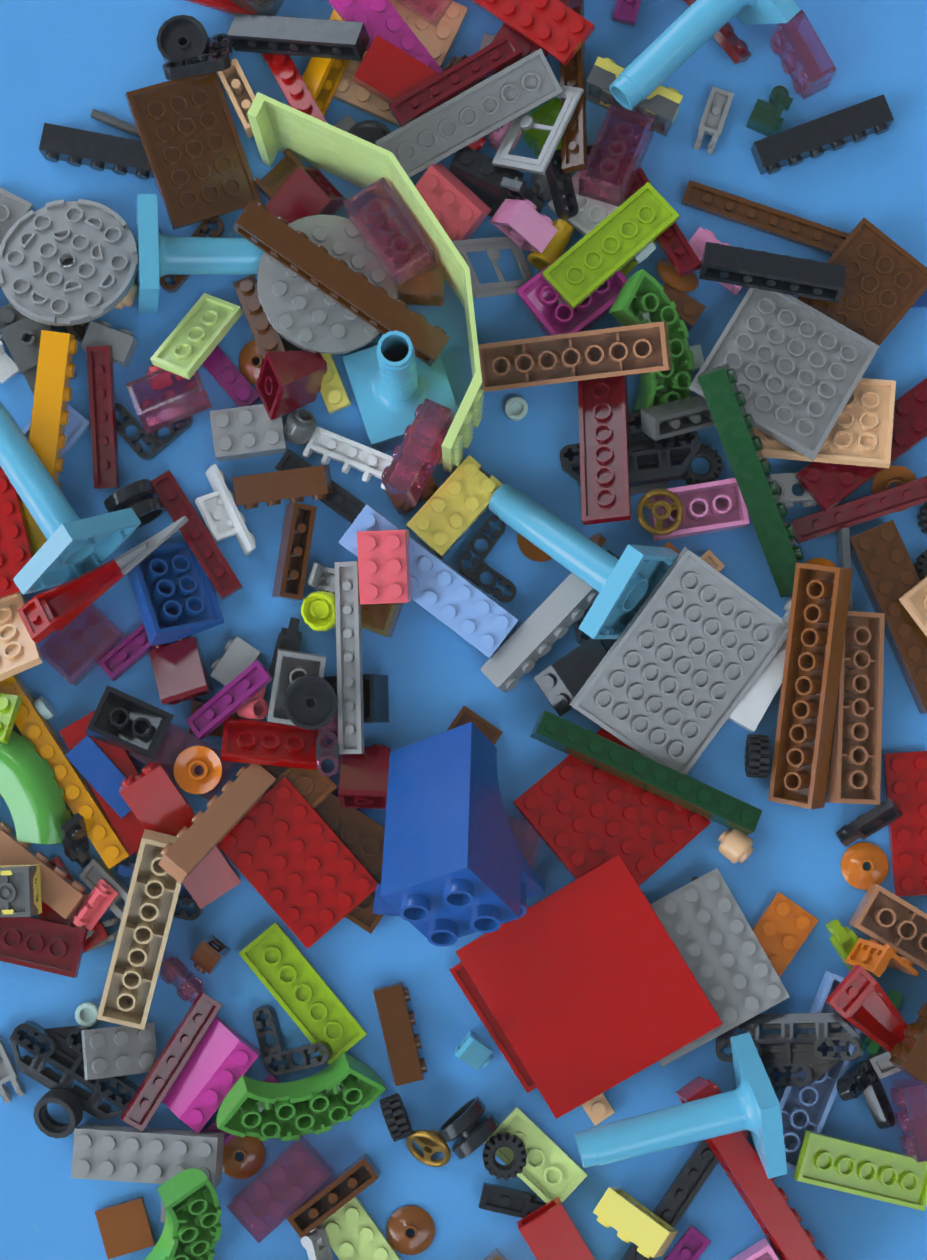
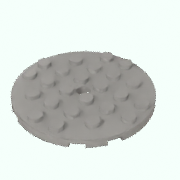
M62 199L45 203L46 207L35 212L31 210L23 215L5 235L0 245V286L12 306L31 320L52 326H73L90 322L116 307L131 289L139 264V254L135 238L123 218L112 209L100 203L84 199L65 202ZM65 259H74V264L62 266V262Z
M336 215L308 216L288 225L295 231L300 230L305 233L309 238L308 240L315 245H322L328 250V254L334 258L344 260L351 270L361 272L368 278L370 283L383 287L387 291V295L393 299H398V276L393 259L382 241L369 229L351 219ZM265 252L263 253L257 274L259 302L269 323L288 342L309 352L339 355L366 346L381 333Z

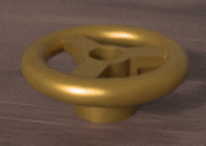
M653 489L641 497L637 505L636 514L639 524L645 531L653 535L664 536L673 533L681 525L684 517V508L679 497L672 491ZM655 496H665L671 499L673 503L669 504L663 500L654 503L650 499ZM645 506L652 511V515L656 519L655 528L650 526L644 518ZM657 508H663L665 514L659 515ZM677 509L675 521L669 527L662 529L663 520L670 516L671 511Z
M415 1130L412 1131L413 1135L407 1137L406 1145L409 1152L423 1164L441 1167L450 1161V1148L437 1131ZM413 1141L421 1147L424 1155L415 1148ZM435 1152L444 1153L442 1159H432V1155Z

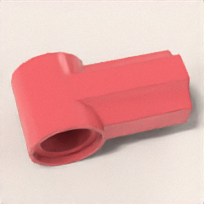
M267 685L237 710V714L241 719H263L268 713V704L265 700Z

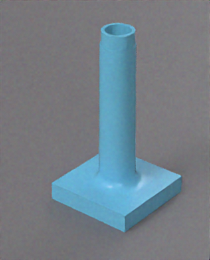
M696 0L619 74V77L609 85L610 92L621 106L627 110H632L636 105L644 101L735 15L742 25L788 23L800 9L794 0Z
M138 194L136 219L139 254L137 271L138 314H157L160 289L159 279L162 276L257 275L264 251L245 238L164 236L158 230L157 194Z
M389 331L380 338L377 346L342 357L372 448L417 434L419 430L453 422L458 407L440 354L430 367L415 356L414 346L410 338L403 332Z
M0 401V466L47 539L46 543L13 578L22 595L64 584L103 565L136 530L141 521L132 508L80 520L10 412L5 409Z
M508 483L500 486L489 501V510L497 515L500 520L599 592L579 626V629L592 639H618L679 555L667 547L628 544L620 559H617L525 493L515 489Z
M750 1033L730 1037L736 1081L735 1090L575 1133L583 1168L596 1165L601 1166L749 1130L768 1179L787 1174L781 1105Z

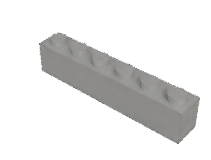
M571 572L480 670L503 692L507 693L514 689L519 682L518 680L534 668L535 662L551 650V645L567 633L571 624L582 618L584 611L594 603L599 592Z

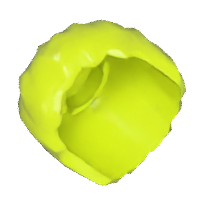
M312 592L304 598L301 605V615L304 622L312 630L328 632L332 628H336L335 594L333 592Z

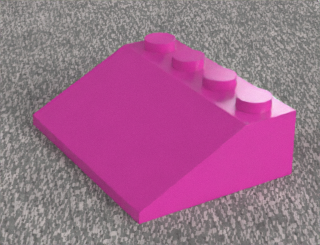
M550 265L521 286L516 292L544 334L550 336L586 331L609 313L627 279L619 270L575 309H572L542 277V272Z
M215 1016L162 1102L180 1120L196 1133H199L219 1108L228 1092L257 1059L261 1051L218 1016Z

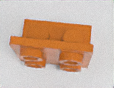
M859 938L845 960V963L850 967L854 968L858 964L869 974L879 978L887 966L915 977L919 974L912 967L913 962L897 955V949L887 943L883 946L872 938L869 941Z

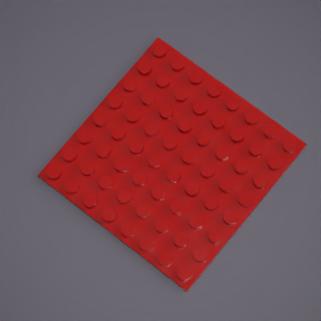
M620 854L530 906L523 917L503 923L497 931L485 933L455 951L556 1119L723 1024Z

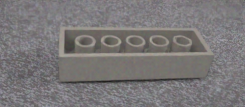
M83 1123L74 1128L71 1178L164 1184L176 1174L186 1169L196 1168L206 1174L215 1188L222 1182L224 1132L200 1131L196 1133L193 1130L147 1127L142 1132L132 1126Z

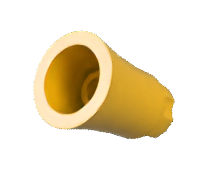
M555 219L552 225L558 231L542 253L531 252L527 257L528 261L538 270L542 271L563 255L574 232L573 226L567 221Z

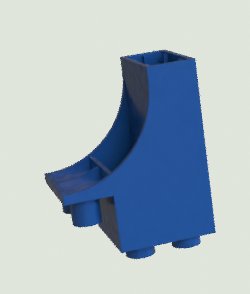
M469 722L390 752L380 897L392 906L404 920L420 931L431 944L441 947L453 945L457 942V938L475 932L491 933L497 931L501 924L523 917L527 912V898L545 893V883L536 875L522 854L506 817L498 783L497 748L473 722Z

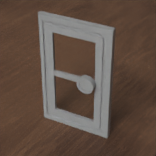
M560 85L563 92L554 97L565 98L566 100L554 126L534 123L532 117L528 115L530 111L513 119L492 161L493 166L544 175L584 89ZM521 128L523 130L534 128L551 131L538 159L509 154Z
M508 236L452 241L470 268L473 298L517 294L516 290L533 278L522 249ZM499 250H512L524 280L505 282L496 262L501 257ZM487 251V255L493 264L500 282L480 284L467 253Z

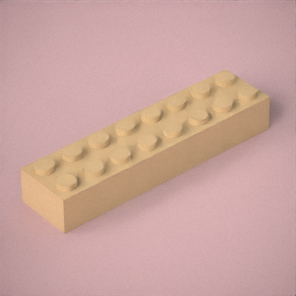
M147 829L144 830L97 1020L142 1030L145 1029L181 884L158 864L163 857L160 854L169 842L174 844L178 840L176 836Z

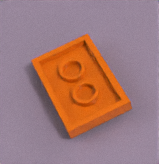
M777 892L752 930L780 978L819 920L789 898Z

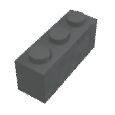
M701 395L641 409V431L655 441L715 426L706 399Z

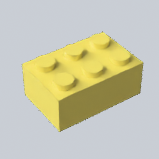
M609 1187L593 1211L598 1216L596 1220L606 1228L611 1226L618 1231L616 1235L626 1243L633 1242L638 1246L637 1251L648 1259L650 1257L663 1256L678 1233L675 1228L619 1187Z

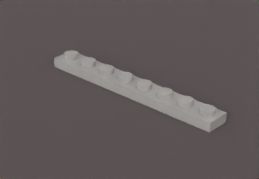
M358 561L334 562L339 754H365L362 620Z

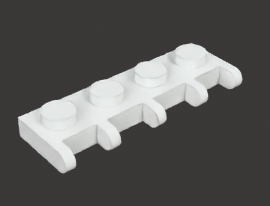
M318 426L303 452V456L309 458L312 452L323 455L321 460L323 465H327L330 459L343 463L342 472L348 474L351 467L364 472L362 481L368 482L371 476L382 479L381 488L387 490L400 464L399 459Z

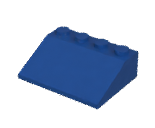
M185 540L161 544L127 573L151 646L175 642L224 623L212 583Z

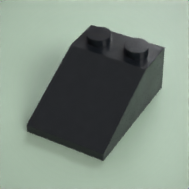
M590 638L533 677L560 717L573 709L570 703L607 654L608 650L601 639Z
M363 674L364 724L389 723L388 675ZM337 676L323 677L334 688L337 696ZM338 703L337 711L328 724H338Z
M107 685L85 734L109 745L154 759L174 715Z

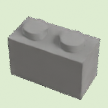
M101 320L98 323L90 321L80 347L86 352L87 346H112L113 363L128 368L138 341L133 337L134 334L122 328L120 331L111 328L112 325Z
M238 636L235 640L231 638L224 648L226 653L222 659L217 658L211 666L210 670L213 672L210 676L226 686L253 662L259 660L263 653Z

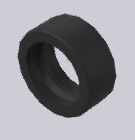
M61 1088L52 1089L45 1093L34 1107L33 1117L37 1127L47 1136L56 1139L65 1138L81 1122L83 1108L79 1099L70 1091ZM55 1103L65 1108L69 1114L70 1122L62 1124L52 1119L48 1113L47 1104Z

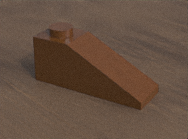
M211 935L204 939L191 958L195 962L193 966L202 974L206 972L211 974L229 953L230 949L214 935Z

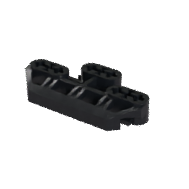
M641 413L629 414L630 487L681 480L689 470V464L700 451L697 431L655 441L643 433L641 428L636 429L637 425L641 427ZM675 440H678V447H675ZM686 440H690L691 443L686 444ZM579 443L569 444L560 451L562 471L575 479L578 486L581 487ZM667 443V447H663L662 444ZM657 461H659V468L638 471L637 464H639V468L658 465ZM671 461L672 463L684 461L682 465L671 466Z
M838 1013L758 1014L738 1027L740 1030H747V1033H750L772 1086L777 1087L811 1085L841 1060H857L864 1051L862 1037ZM828 1023H831V1028L843 1026L849 1033H831L832 1038H829ZM794 1024H797V1029L815 1028V1033L797 1034V1038H795ZM760 1025H763V1029H781V1034H763V1039H761ZM734 1028L721 1034L716 1039V1055L724 1062H733L732 1053L728 1055L724 1053V1049H727L728 1046L731 1048V1039H727V1036ZM835 1040H841L839 1045L836 1043ZM825 1042L830 1047H848L851 1042L852 1046L857 1047V1051H853L852 1056L847 1051L827 1052L826 1056L825 1052H821V1047L825 1046ZM838 1053L841 1055L842 1058H836ZM803 1068L804 1072H808V1077L804 1078V1082L800 1077L779 1078V1082L778 1078L773 1077V1073H776L778 1070L781 1073L802 1072Z
M26 1021L14 1029L10 1036V1042L19 1071L50 1090L61 1088L70 1091L79 1099L83 1110L99 1120L123 1115L139 1087L126 1079L125 1075L85 1080L82 1041H77V1034L81 1030H90L92 1028L81 1025L44 1028L33 1021ZM26 1028L29 1029L28 1034L30 1035L27 1038L24 1037L25 1032L23 1031ZM39 1034L42 1035L37 1039V1043L32 1044V1042L36 1040V1036H38ZM49 1041V1042H50V1043H49V1048H50V1049H48V1050L46 1051V1050L44 1049V1048H45L44 1042ZM18 1044L36 1055L34 1059L29 1055L24 1056V1058L21 1057ZM48 1061L50 1065L62 1071L64 1074L63 1076H61L48 1067H46L45 1070L42 1069ZM75 1079H77L79 1083L91 1089L93 1091L92 1094L80 1088L76 1084L73 1086V1088H71ZM107 1079L111 1080V1087L109 1088L105 1087ZM123 1085V1087L119 1090L120 1092L117 1095L113 1094L115 1091L118 1090L117 1087ZM128 1091L132 1093V1099L129 1101L125 1099ZM105 1098L122 1109L110 1112V1105L103 1102L100 1106V1103Z

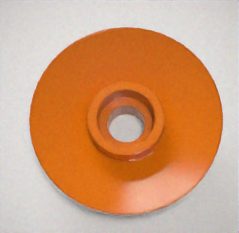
M192 746L185 749L179 754L174 764L176 782L184 791L191 794H204L213 790L222 776L220 758L213 750L204 746ZM199 765L204 769L201 775L195 772V768Z
M860 842L850 846L844 852L840 865L842 875L847 883L861 890H868L872 883L880 885L885 880L889 867L887 857L882 849L868 842ZM865 862L870 864L868 871L863 870L862 866Z

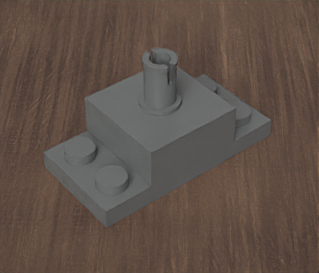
M10 303L0 308V333L20 373L24 375L34 395L41 330L56 331L52 325L42 324L27 318ZM76 372L74 373V377L70 378V380H73L78 377Z

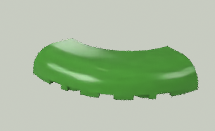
M644 269L635 272L626 281L609 313L622 326L667 321L672 369L640 373L638 393L632 407V411L635 413H641V409L689 398L692 391L689 389L692 383V369H694L693 351H690L687 339L689 334L684 320L680 319L675 309L677 306L674 301H670L663 291L664 288Z
M12 730L8 744L0 743V794L11 812L17 841L35 844L62 843L59 827L71 818L70 809H66L62 796L65 794L63 788L59 787L53 777L55 772L48 761L42 759L35 751L36 746L24 735L20 736Z
M345 1052L325 1069L297 1081L268 1083L242 1075L221 1103L216 1118L217 1128L243 1138L245 1136L257 1137L259 1141H267V1138H280L281 1141L300 1139L301 1135L314 1133V1135L331 1130L332 1126L339 1122L351 1120L354 1113L362 1108L366 1109L387 1088L374 1070Z
M196 1168L186 1169L157 1188L166 1208L165 1225L157 1244L144 1260H213L215 1255L214 1248L216 1242L220 1240L222 1230L220 1223L222 1209L219 1204V1197L213 1184L202 1170Z

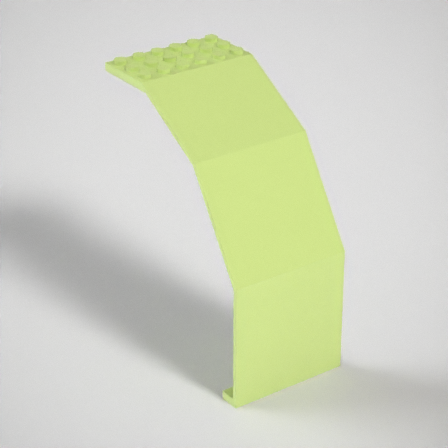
M257 92L247 116L262 163L271 166L278 151L284 152L286 149H289L299 160L394 202L464 306L472 381L442 443L443 471L452 474L453 470L457 469L463 461L464 448L468 449L472 442L473 428L479 427L483 418L484 390H482V375L469 266L392 152Z

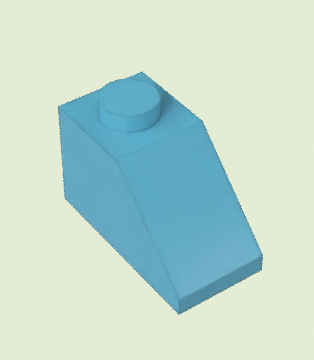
M471 1030L455 1048V1056L476 1070L481 1066L485 1068L493 1058L491 1055L493 1052L492 1047Z

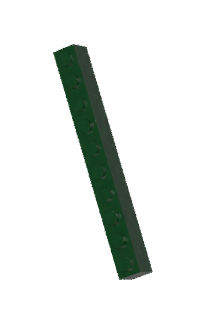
M727 363L702 372L697 378L780 597L782 598L793 594L796 563H803L804 554L801 546H797L794 540L796 532L793 525L788 524L786 505L784 502L780 503L777 495L780 493L776 480L772 481L769 473L771 472L770 462L768 458H764L762 455V441L759 436H755L753 427H755L753 417L750 413L747 414L744 407L746 405L744 393L738 391L736 372L734 368L730 369Z
M543 711L538 716L530 735L531 738L727 828L737 829L746 835L754 833L763 811L548 711Z

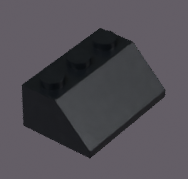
M465 146L457 151L449 171L491 209L487 216L492 218L505 199H512L500 185L503 177L509 179L518 177L523 180L524 173L515 169L493 166L492 158Z

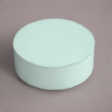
M512 397L506 402L505 414L510 420L521 421L526 417L528 405L523 398Z
M43 696L34 701L36 710L45 720H50L56 715L51 704Z
M85 1002L79 1005L75 1011L77 1023L84 1027L96 1024L98 1022L99 1007L93 1002Z

